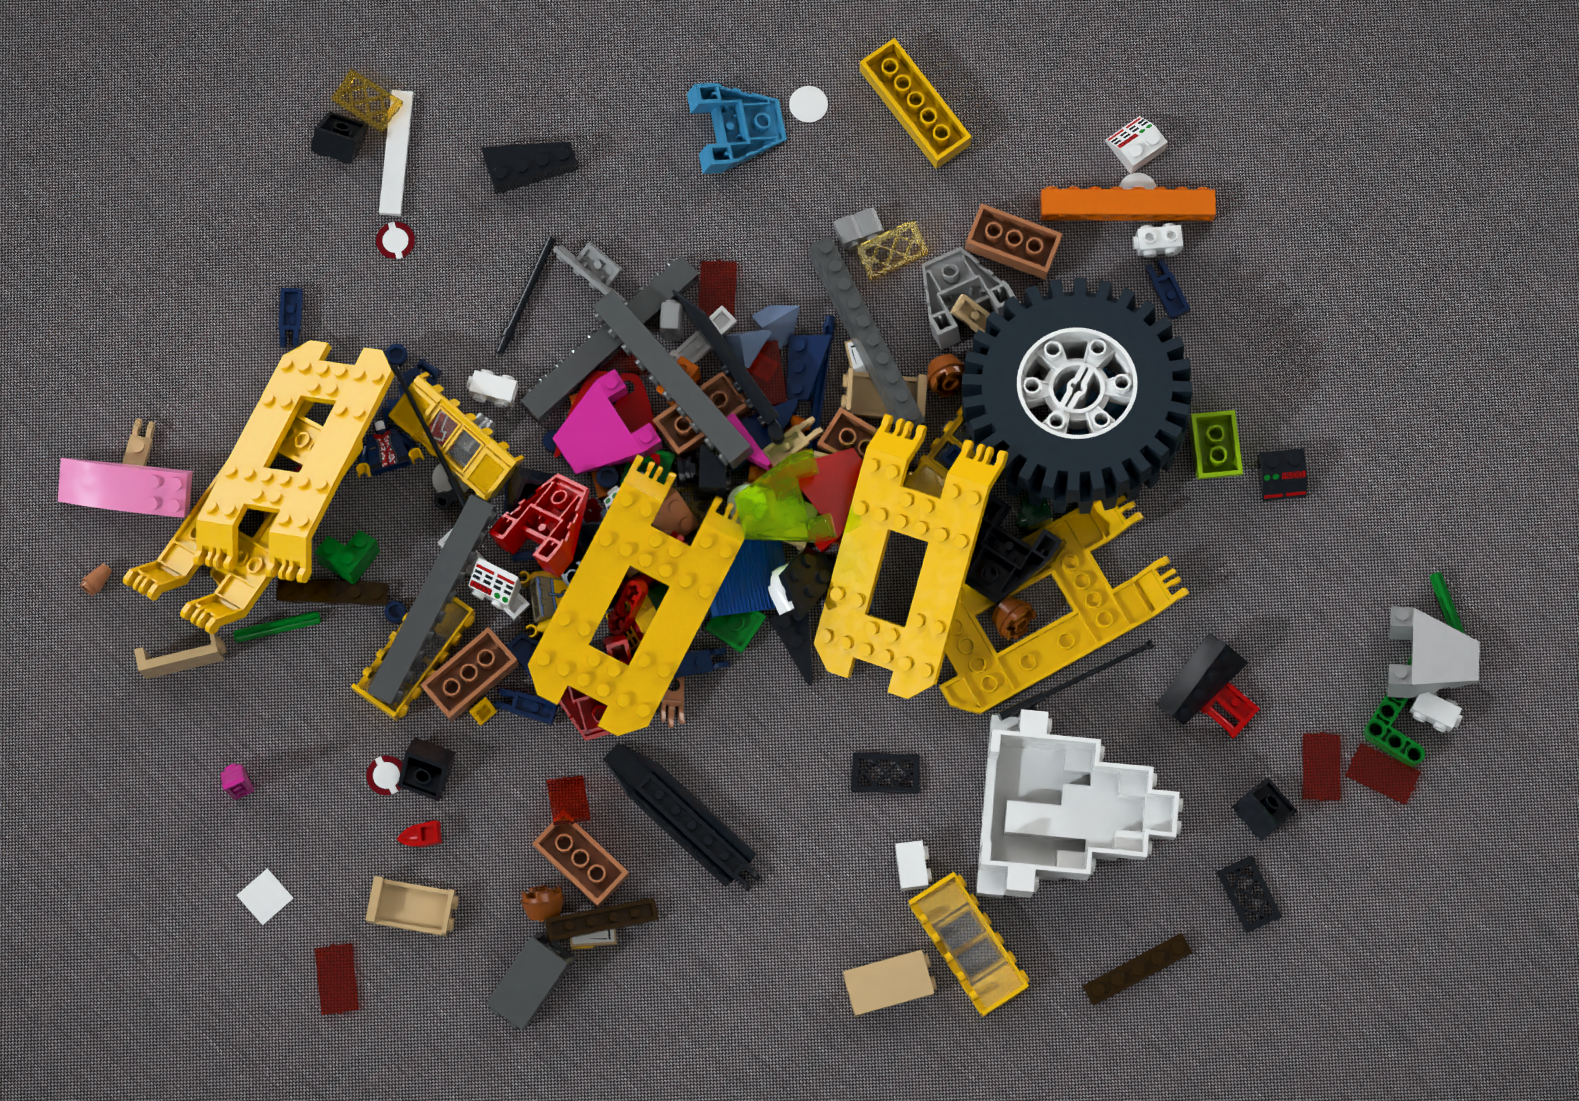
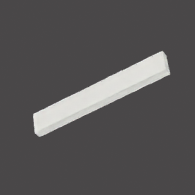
M392 90L379 206L380 215L401 216L414 97L413 91Z

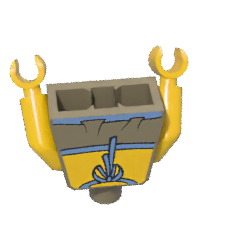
M521 571L519 576L527 577V579L520 581L523 587L530 586L534 622L538 623V626L527 625L525 630L534 628L535 633L528 637L535 639L540 631L541 633L545 632L568 586L564 583L561 576L558 578L546 571H536L530 575L526 571Z

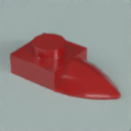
M435 820L410 826L397 837V841L407 846H419L421 848L442 844L441 822Z

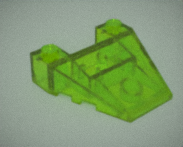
M812 448L790 454L734 496L746 540L818 543L837 537L830 513L809 518L798 479L820 473Z

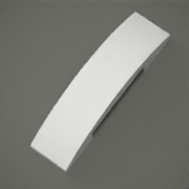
M723 306L718 308L709 317L722 336L726 335L737 322ZM697 330L679 348L673 349L669 354L676 362L683 356L695 364L711 349Z

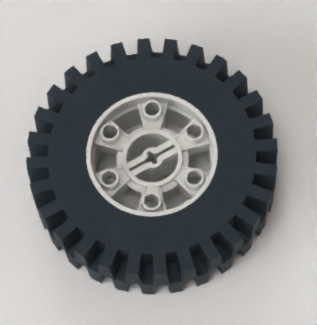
M1075 278L1072 292H1063L1061 279L1049 282L1048 294L1045 296H1041L1036 285L1026 288L1023 304H1020L1012 296L1004 301L1002 317L993 311L986 318L985 332L977 330L973 337L972 352L967 351L965 370L964 374H962V410L966 436L968 440L974 442L975 456L979 444L986 445V449L988 446L994 448V455L990 462L992 465L996 463L997 454L1000 450L1008 452L1005 467L995 483L997 484L1002 478H1005L1007 493L1015 498L1019 496L1022 490L1027 491L1029 505L1040 508L1043 499L1047 498L1052 500L1054 512L1065 514L1067 502H1078L1079 514L1091 513L1093 501L1101 500L1106 511L1116 507L1118 495L1122 493L1128 502L1138 498L1141 484L1144 483L1151 489L1158 483L1161 468L1168 472L1174 463L1176 450L1180 451L1184 443L1185 432L1188 428L1193 382H1190L1191 365L1189 358L1184 359V343L1180 336L1172 339V323L1166 316L1156 322L1155 306L1151 302L1146 300L1138 309L1135 307V292L1124 288L1119 299L1112 297V285L1110 282L1100 280L1097 293L1087 292L1086 278ZM1067 358H1084V359H1068V360H1067ZM1106 366L1117 376L1108 379L1102 369ZM1043 367L1049 372L1045 381L1033 377ZM1067 384V391L1061 402H1059L1055 397V393ZM1118 385H1125V388L1117 387ZM1029 387L1037 390L1032 392L1028 391L1027 388ZM1093 389L1098 398L1092 405L1086 407V400ZM1108 402L1127 406L1123 414L1116 421L1103 410ZM1047 404L1050 415L1041 423L1033 416L1029 409ZM1102 419L1106 424L1098 425L1096 421ZM1056 421L1060 426L1055 427L1051 423ZM1088 428L1089 434L1083 435L1067 434L1068 429L1080 430Z

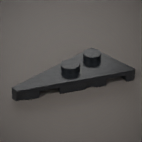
M795 609L782 615L778 613L771 617L769 621L805 682L810 686L813 683L808 612L798 621L793 616L796 614Z

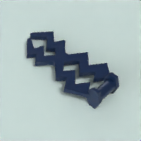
M422 358L416 367L402 373L407 387H409L412 383L411 377H417L421 374L420 370L423 369L432 375V378H427L426 381L434 386L438 384L437 379L440 377L442 370L435 368L426 359ZM398 384L401 398L405 392L401 384ZM400 398L387 400L388 408H382L386 424H388L389 413ZM396 424L388 425L389 429H401Z

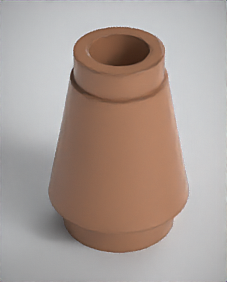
M102 563L82 579L81 588L91 596H94L96 593L99 594L112 570Z

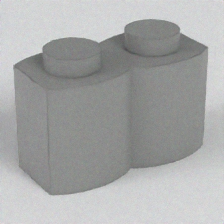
M874 207L842 217L834 221L833 224L843 250H855L863 242H877L883 236L884 231Z
M666 300V302L661 304L660 337L663 340L679 341L682 339L683 306L677 300Z

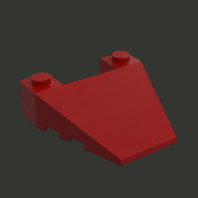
M853 448L785 467L767 481L782 502L801 489L816 508L824 521L807 534L822 554L838 543L843 537L863 463Z
M557 473L537 488L535 495L527 501L525 498L520 501L518 508L510 514L508 511L504 513L488 533L501 549L513 555L527 539L540 544L533 554L534 558L544 571L559 578L573 561L590 490L588 487Z
M622 633L602 639L605 653L629 666L632 655L626 636ZM567 686L559 704L584 740L588 741L612 734L598 727L607 706Z

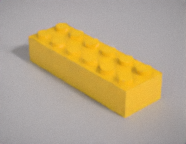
M895 38L860 61L859 71L935 169L971 145L972 136Z

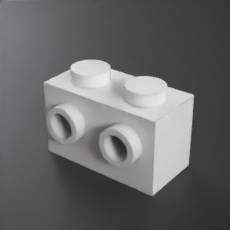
M923 840L896 843L895 850L901 891L928 888V882H932L931 869H926L925 860L929 859L928 846H923Z

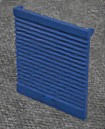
M756 532L747 533L709 607V619L716 618L717 616L776 608L768 587L770 586L771 572L786 564L781 541Z

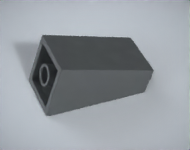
M543 932L531 936L486 1004L490 1006L489 1009L497 1016L502 1015L508 1019L510 1026L517 1030H523L529 1026L578 958L557 942H548L547 935Z

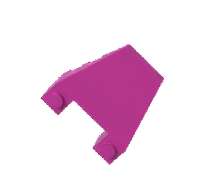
M615 369L593 383L553 437L554 442L575 475L600 470L605 466L624 464V462L635 460L637 454L646 458L662 448V441L650 423L631 434L614 409L612 403L628 394L626 385Z

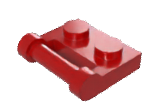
M1228 682L1200 711L1203 714H1208L1228 731L1229 736L1234 739L1260 708ZM1215 702L1218 703L1239 723L1234 726L1216 711L1212 705Z

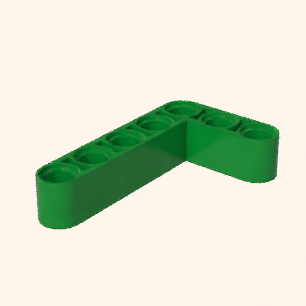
M1411 657L1405 665H1411ZM1386 694L1363 731L1364 737L1367 741L1404 765L1415 767L1425 757L1423 747L1391 727L1409 698L1398 699L1396 697H1387ZM1382 708H1389L1392 712V717H1385L1382 714ZM1371 726L1379 728V736H1375L1370 732ZM1389 739H1397L1399 748L1391 747ZM1408 751H1415L1418 754V760H1411L1408 756Z

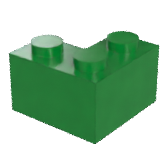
M361 530L355 533L346 546L327 536L315 551L320 565L355 585L380 553L377 540Z

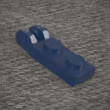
M1160 259L1157 263L1163 274L1162 276L1157 277L1150 264L1145 266V270L1171 321L1190 312L1191 309L1174 275L1169 271L1164 260Z
M281 288L278 327L280 331V348H285L287 345L286 332H293V347L297 348L300 346L303 288Z
M726 648L686 653L673 679L728 667L729 661H721L712 664L711 656L727 653Z
M499 688L498 694L514 699L512 705L495 701L494 707L553 726L559 703L556 705L546 699L530 694Z

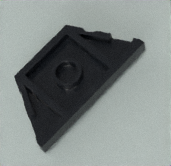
M808 546L802 548L779 574L781 584L785 588L788 602L792 601L796 614L793 616L796 621L802 619L828 589L836 563L835 559Z

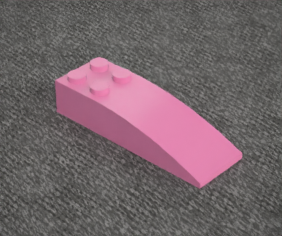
M61 458L58 502L184 518L190 513L193 471Z

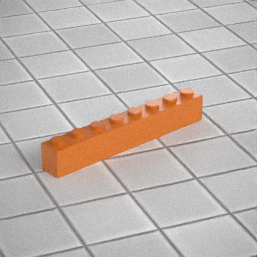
M1049 186L1041 189L1040 221H1214L1216 216L1215 190H1210L1208 187H1199L1197 190L1177 187L1175 190H1170L1165 187H1155L1154 189H1145L1144 187H1133L1132 189L1111 187L1110 189H1101V187L1094 186L1088 189H1080L1079 187L1071 186L1067 189H1058V187Z

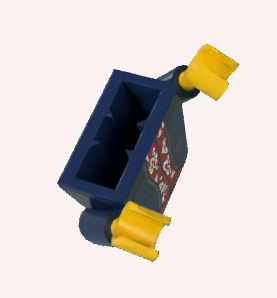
M378 421L373 424L375 434L368 436L367 443L363 445L356 470L358 478H361L360 475L362 473H367L368 477H371V473L373 476L411 466L415 464L414 460L421 457L424 460V456L416 443L405 433H398L397 429L388 430L386 421Z

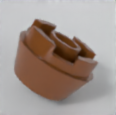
M952 354L936 357L927 367L928 388L933 393H938L939 397L955 395V390L962 386V374H964L965 365Z
M1015 597L1004 599L992 614V621L999 635L1008 641L1010 638L1018 640L1029 630L1027 625L1031 618L1036 619V611L1032 608L1031 603Z
M547 885L530 887L529 893L521 891L522 899L520 903L528 919L544 922L546 918L561 915L565 895L562 894V887L560 885H556L555 889H550Z

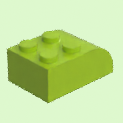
M1235 410L1191 414L1188 422L1197 479L1242 476L1243 469Z

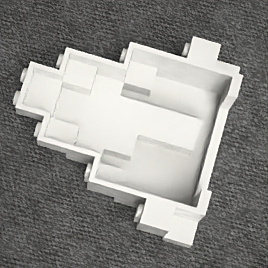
M1021 709L1019 717H1009L1002 721L998 715H992L976 896L1003 898L1006 895L1031 898L1033 892H1037L1039 879L1059 881L1060 878L1087 881L1089 876L1095 872L1096 859L1116 861L1117 858L1145 860L1147 854L1151 855L1152 841H1148L1149 838L1175 840L1176 834L1180 835L1181 821L1177 820L1178 812H1182L1183 798H1179L1180 792L1152 789V787L1157 785V773H1154V767L1102 762L1105 746H1101V739L1051 735L1052 719L1048 718V712Z

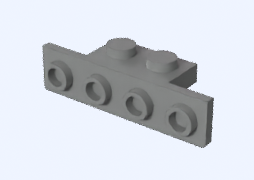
M588 242L577 257L563 245L553 248V251L557 254L556 257L563 263L571 265L576 275L585 277L589 281L590 287L594 290H600L604 295L613 290L623 302H626V299L611 287L623 269L594 244Z

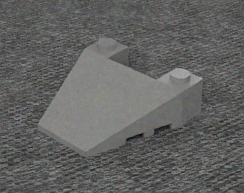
M962 247L922 264L931 332L941 350L961 341L958 325L956 324L961 321L950 313L961 294L967 295L985 310L991 308L1001 317L1003 316L1004 301L1012 296L1016 298L1010 286L1004 280L998 279L994 272L984 268L980 261Z
M1391 606L1389 639L1412 640L1411 665L1389 664L1387 697L1413 698L1417 697V694L1425 692L1435 693L1439 689L1447 687L1453 689L1479 683V641L1414 607Z

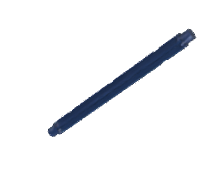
M825 316V323L822 325V335H833L836 327L834 325V316ZM832 343L828 347L825 362L822 363L818 374L819 378L814 389L810 417L813 416L815 421L810 430H808V435L820 427ZM818 437L810 441L806 449L816 451Z

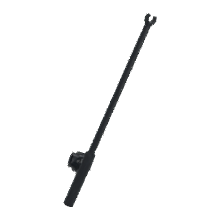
M397 364L393 365L391 369L396 374L448 476V482L452 488L449 491L438 493L434 498V503L437 508L444 510L458 500L463 509L468 499L440 451L400 373L399 366ZM442 497L446 499V503L442 502Z
M1148 640L1144 645L1044 693L1040 692L998 712V717L1002 721L1017 713L1020 715L1021 709L1036 711L1035 705L1044 701L1046 697L1146 649H1153L1154 644L1149 646L1148 644L1152 641Z

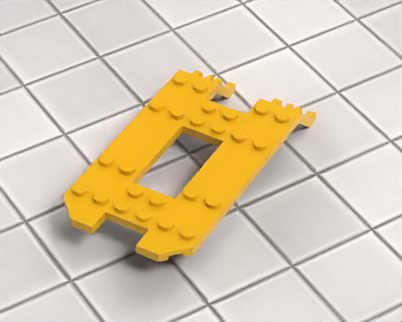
M310 340L282 356L196 519L197 550L193 556L194 564L203 565L205 562L208 567L221 568L223 565L225 570H234L238 563V526L247 509L278 513L269 530V564L265 570V575L275 578L278 573L279 579L293 581L296 578L300 583H307L312 573V537L395 376L382 350L363 348L355 365L328 362L325 359L331 350V346L326 342ZM304 401L334 405L299 473L269 468Z
M303 402L273 461L280 454L303 467L323 428L320 424L305 417L315 402ZM362 441L345 474L363 450ZM225 464L158 559L129 569L123 578L125 585L133 586L135 591L142 595L147 594L149 599L156 601L163 592L188 584L200 567V565L193 563V556L197 550L196 519ZM270 512L253 538L238 530V563L234 570H225L223 565L221 568L212 567L226 575V577L213 594L187 602L180 612L182 618L190 620L192 624L197 625L201 629L205 628L206 632L213 635L220 626L247 616L273 579L265 575V570L269 564V530L278 513Z
M885 414L880 428L866 448L814 645L828 672L845 678H851L857 658L892 670L888 693L910 699L937 684L989 493L1005 467L1008 452L1000 450L997 454L996 463L992 465L990 462L994 455V448L988 446L986 449V445L979 444L976 449V456L973 459L970 458L974 442L966 439L960 454L947 473L942 495L939 498L903 486L909 463L925 439L927 426L918 425L915 437L910 439L909 437L914 426L913 422L907 421L905 423L904 419L899 418L894 432L891 433L889 431L894 418L892 415ZM891 530L928 542L906 626L868 614Z
M637 454L528 663L538 696L558 705L567 686H570L605 704L607 708L598 727L615 736L648 727L756 516L748 513L742 526L736 523L737 517L739 518L742 512V508L737 507L732 519H728L734 506L731 502L728 503L724 515H720L716 510L720 506L722 498L716 495L691 546L652 527L651 524L677 474L669 472L663 485L656 481L663 471V467L659 465L653 478H649L648 476L655 463L649 462L645 474L636 471L644 459L639 454ZM630 566L669 586L628 666L590 646L589 643Z
M1122 495L1117 499L1116 507L1106 511L1101 500L1093 501L1091 513L1079 514V508L1022 539L1033 546L1043 529H1046L1067 543L1055 562L1006 598L1052 575L1072 612L999 653L995 651L976 618L977 615L997 604L964 583L945 652L957 676L939 685L950 707L981 715L1153 619L1174 603L1190 594L1185 587L1173 595L1169 592L1168 589L1170 587L1176 586L1181 582L1179 576L1166 584L1163 582L1177 573L1175 569L1168 570L1162 576L1157 572L1159 568L1170 563L1167 555L1150 564L1130 580L1113 589L1111 588L1091 552L1114 540L1132 525L1144 519L1141 512H1136L1128 519H1125L1123 513L1135 507L1134 501L1119 508L1120 504L1127 501L1125 496Z

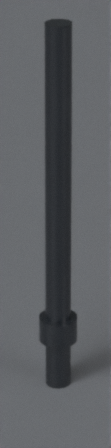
M547 237L510 321L500 335L502 338L495 351L499 355H504L509 342L513 340L516 334V326L556 241L552 237Z

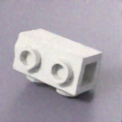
M1174 223L1163 224L1162 227L1142 226L1140 229H1137L1136 236L1132 238L1133 249H1137L1138 256H1144V258H1153L1157 254L1175 256L1183 248L1181 225H1175Z
M481 369V372L475 370L473 376H469L466 388L469 389L473 400L485 403L486 400L494 402L495 406L501 408L513 407L519 387L514 377L509 375L496 376L493 375V372Z
M1436 692L1417 694L1409 710V713L1413 714L1412 717L1420 722L1427 721L1433 724V728L1440 732H1450L1453 727L1457 728L1463 716L1459 715L1462 708L1458 707L1457 702L1448 698L1444 700L1438 697Z

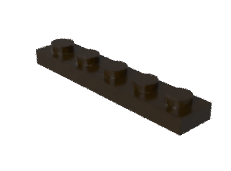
M278 578L276 601L386 606L388 604L389 583L356 582L353 585L348 581L308 580L307 583H300L297 579L289 581Z
M649 898L544 919L548 942L654 922L659 920L655 898Z
M1180 933L1088 982L1082 988L1091 1005L1095 1006L1193 952L1183 934Z

